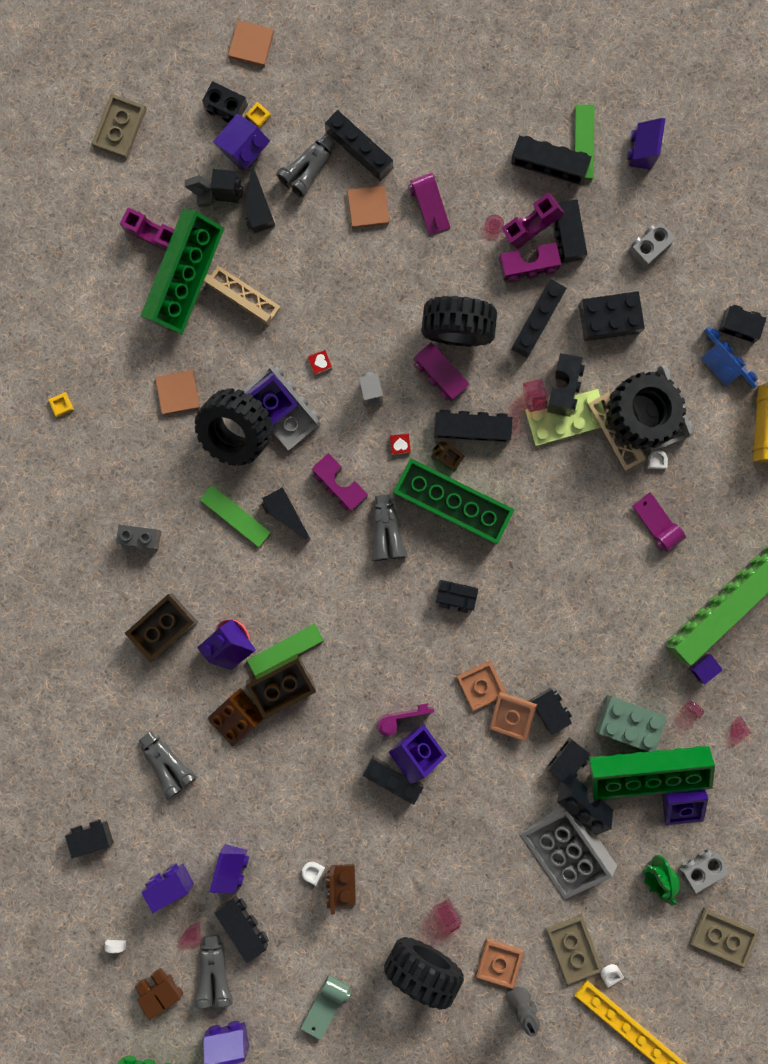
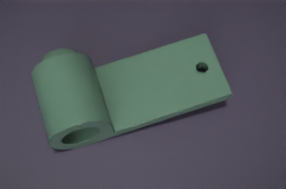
M328 975L300 1029L322 1040L339 1005L343 1002L347 1003L351 995V991H349L350 986Z

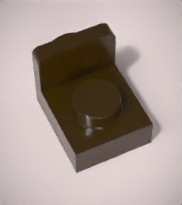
M442 441L435 445L431 458L438 460L454 472L465 457L452 445Z

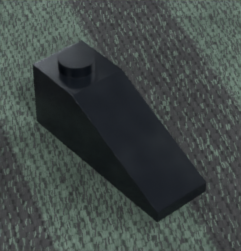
M252 168L250 169L246 204L248 217L245 218L248 229L252 228L255 234L274 227L275 223L255 169Z
M283 487L262 498L264 503L261 505L266 514L270 513L274 518L307 541L311 539Z

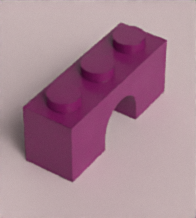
M549 192L533 204L535 209L529 216L521 219L515 217L501 228L510 244L517 249L565 214L557 200Z
M129 207L120 222V226L125 232L164 251L167 250L174 232L173 228L164 224L159 226L147 219L145 215Z
M557 243L538 246L535 251L537 260L533 263L523 261L519 250L500 254L499 262L503 281L515 282L524 276L530 279L537 277L539 273L545 272L546 275L556 273L561 266Z
M328 453L312 468L315 472L312 476L319 483L323 481L328 486L326 488L327 492L332 497L336 495L341 500L339 504L346 511L348 509L353 511L368 497V494L356 481L348 487H340L336 484L335 477L342 467Z

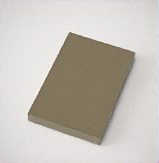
M111 94L92 141V147L127 159L147 107Z
M703 908L689 944L745 968L759 931L707 908Z
M582 914L545 928L566 985L601 973L603 969Z

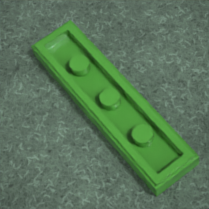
M595 105L575 106L574 151L585 152L592 156L585 180H593Z
M213 485L200 498L204 504L259 548L271 534L269 530Z
M313 624L253 656L247 662L254 675H257L297 653L300 654L324 641L316 624Z

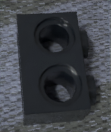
M213 81L202 100L207 113L213 116L218 114L227 123L237 113L242 116L248 106L246 97ZM214 99H220L217 103L212 102ZM231 107H237L236 110L229 111Z

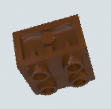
M240 688L208 717V720L231 746H234L259 724L263 717L254 702Z
M355 864L331 865L330 871H327L326 888H330L327 896V909L331 908V915H335L336 906L356 905Z

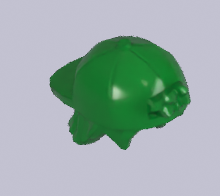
M655 855L652 858V866L646 865V869L642 870L646 877L644 883L650 886L649 892H656L662 901L671 906L677 905L675 897L679 893L680 879L677 873L670 868L668 861L664 857Z

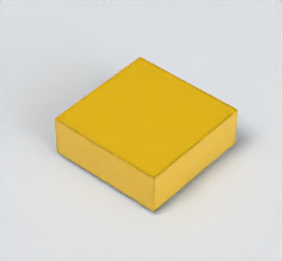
M256 102L245 114V117L260 129L271 117V113Z
M66 392L48 399L56 418L74 410Z

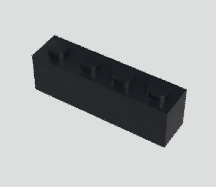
M339 110L325 122L326 133L378 180L381 181L393 169V159Z
M519 135L512 154L511 164L583 185L592 156L585 152L572 151L564 146H554L547 141L540 142L530 136L523 137Z
M552 279L549 280L511 350L526 358L529 357L567 287Z
M439 410V412L435 413L434 438L510 442L513 417H508V414L505 413L489 416L487 412H478L477 415H473L469 411H458L457 414L451 413L450 410Z

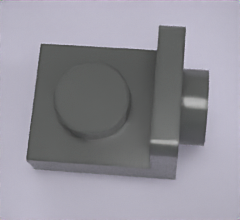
M200 175L185 180L184 187L197 195L196 204L198 206L213 203L214 195L209 181Z

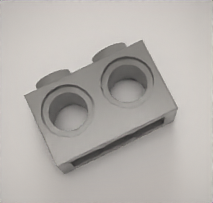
M661 222L656 227L654 225L649 227L645 231V237L642 239L638 237L631 244L633 248L629 253L644 269L676 240ZM654 235L660 236L662 241H657ZM640 248L647 249L648 254L642 253Z
M367 372L362 374V377H359V385L364 406L382 403L383 393L378 373Z
M713 849L703 850L699 853L700 856L698 858L686 860L683 862V866L679 868L690 888L695 893L700 892L730 874L719 854ZM711 860H715V865L712 868H708V863ZM698 870V875L695 878H691L692 872Z

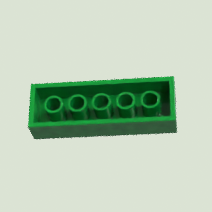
M182 209L140 317L169 331L183 335L225 229L224 227L195 210Z
M411 458L393 492V495L494 545L499 543L515 510Z
M709 746L589 758L590 784L594 800L713 789L715 763Z

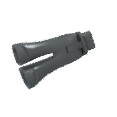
M325 135L321 140L317 139L293 163L280 168L276 172L277 178L288 189L291 187L293 193L303 198L308 192L314 177L332 154L331 150L334 148L335 143Z
M390 495L375 496L376 504L373 505L374 542L371 561L389 559L385 530L388 531L391 559L408 557L400 536L394 504L391 503Z
M152 731L139 740L147 760L162 784L166 800L176 795L183 787L198 777L173 754L159 736L155 737ZM166 765H168V766L171 768V770L174 772V774L176 775V777H177V779L179 780V782L176 780V778H175L174 775L170 772V770L168 769V767H167Z
M219 935L203 936L204 945L201 946L200 981L194 1007L207 1008L213 1005L212 974L215 979V1006L225 1007L232 1005V995L227 983L222 944L219 943Z
M523 987L509 989L507 991V1000L511 1006L516 1008V1016L521 1023L522 1029L529 1036H536L540 1023L536 1017V1004L534 1001H530V993Z

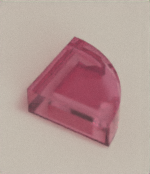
M741 716L734 720L731 727L733 743L751 734Z
M200 922L192 924L185 930L181 938V945L201 943Z

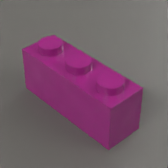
M432 342L414 357L415 368L420 373L425 372L428 376L426 378L433 387L436 385L441 390L439 394L446 401L448 399L451 402L454 401L469 387L470 384Z

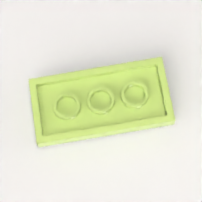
M596 389L575 395L574 399H578L575 411L571 410L570 417L548 413L549 403L525 409L534 445L539 446L601 428L588 406V403L600 397L599 390ZM602 401L594 405L597 412L605 414ZM606 417V421H605V424H604L605 427L608 426L607 417Z

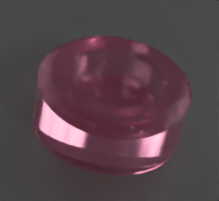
M490 215L485 222L486 231L492 235L499 234L504 226V221L499 215Z
M687 701L684 705V708L697 718H701L704 714V710L693 701Z

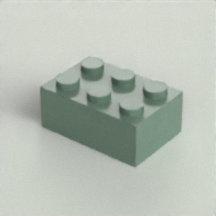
M607 695L595 732L653 752L657 749L667 716Z

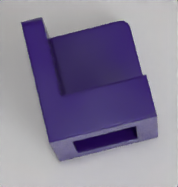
M711 654L703 655L688 667L702 684H706L722 671L721 666Z

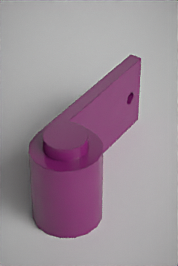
M433 173L410 180V185H408L409 193L418 200L429 235L451 228Z
M651 492L632 505L635 512L656 539L655 545L660 551L668 552L686 539L683 530L677 524L671 522Z
M429 703L417 705L418 709L383 715L378 721V731L383 736H391L397 730L396 719L434 713L433 706L427 707Z

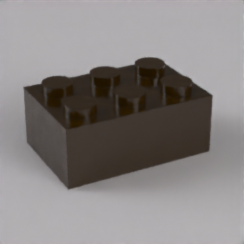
M167 594L127 630L125 635L150 662H153L196 625L198 621L173 594Z
M298 653L246 680L245 684L263 719L316 693V686Z

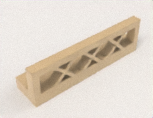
M220 266L216 267L211 276L207 274L204 279V283L208 287L266 325L270 324L281 308L278 304ZM219 272L226 276L227 283H221L215 279ZM230 285H241L243 293L237 294L231 290ZM245 295H256L258 303H251L246 299ZM270 304L274 307V310L269 315L262 310L261 305Z
M608 392L588 403V406L623 469L626 471L646 460L641 449L632 448V444L627 445L628 449H626L625 444L624 448L615 445V430L606 429L604 425L606 413L609 412V409L606 408V412L603 414L597 412L594 407L600 401L603 402L605 407L607 406V402L610 401V394ZM625 451L631 452L635 459L629 465H626L623 459Z

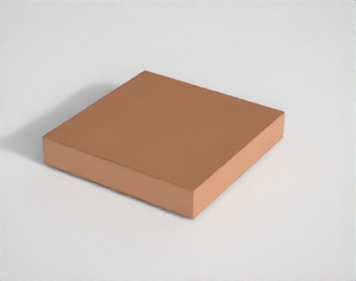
M238 20L228 57L265 67L274 29Z
M385 185L347 190L352 228L389 224Z
M193 370L155 377L162 415L200 408Z
M491 660L456 676L472 712L497 701L500 692L506 694Z
M500 692L489 729L526 742L537 704Z
M486 938L475 977L514 989L524 950Z

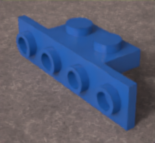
M707 327L704 332L716 346L702 356L701 359L725 386L742 375L753 388L757 387L759 383L757 382L758 377L753 371L749 372L744 367L746 364L739 356L735 357L732 353L733 348L727 342H722L719 338L721 335L715 328Z

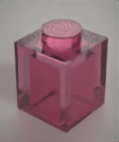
M542 379L523 383V395L528 411L533 412L547 409L548 394Z
M450 898L433 907V912L445 933L448 931L454 932L460 928L462 920Z

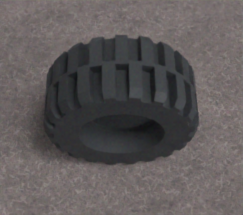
M458 296L434 297V299L431 298L424 304L421 332L425 338L437 343L465 347L484 346L490 344L495 339L497 310L492 304L476 298Z
M655 372L637 373L618 385L611 393L610 401L607 402L606 406L609 409L606 417L611 421L608 425L610 430H615L614 436L617 439L622 438V443L626 446L632 444V448H641L642 450L655 448L671 440L681 430L680 427L685 421V418L682 416L686 415V408H683L685 403L684 397L681 398L679 387L675 388L673 386L674 382L671 379L667 381L665 379L666 376L662 374L655 376ZM636 395L645 396L656 405L659 413L656 427H648L639 422L635 417L632 403Z
M233 388L217 391L198 410L194 421L196 424L194 426L195 433H198L197 439L199 443L203 444L202 448L208 451L211 457L219 459V462H227L228 465L233 466L236 464L242 466L253 462L268 445L273 434L271 417H268L269 412L267 409L262 407V402L259 399H254V396L250 393L245 394L243 390L237 389L235 391ZM223 418H228L237 423L243 430L245 437L232 433L226 427Z
M404 937L398 939L384 965V973L387 975L388 980L392 981V984L398 987L401 992L406 993L410 998L419 1001L423 1005L426 1004L431 1008L439 1010L447 1009L452 1005L464 981L462 970L457 967L455 962H452L449 957L443 955L439 950L413 938Z

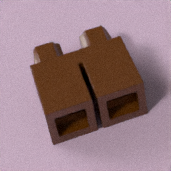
M161 968L151 975L155 982L153 986L149 985L146 978L135 986L139 994L137 1001L149 1021L179 1001L183 995V991L180 987H177L171 974L166 975Z

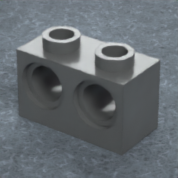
M118 524L116 544L159 549L161 530Z

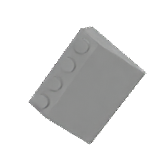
M562 806L520 834L564 899L608 880L614 875L617 864L597 835Z

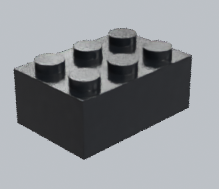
M639 291L582 299L579 303L584 341L640 334L645 329Z

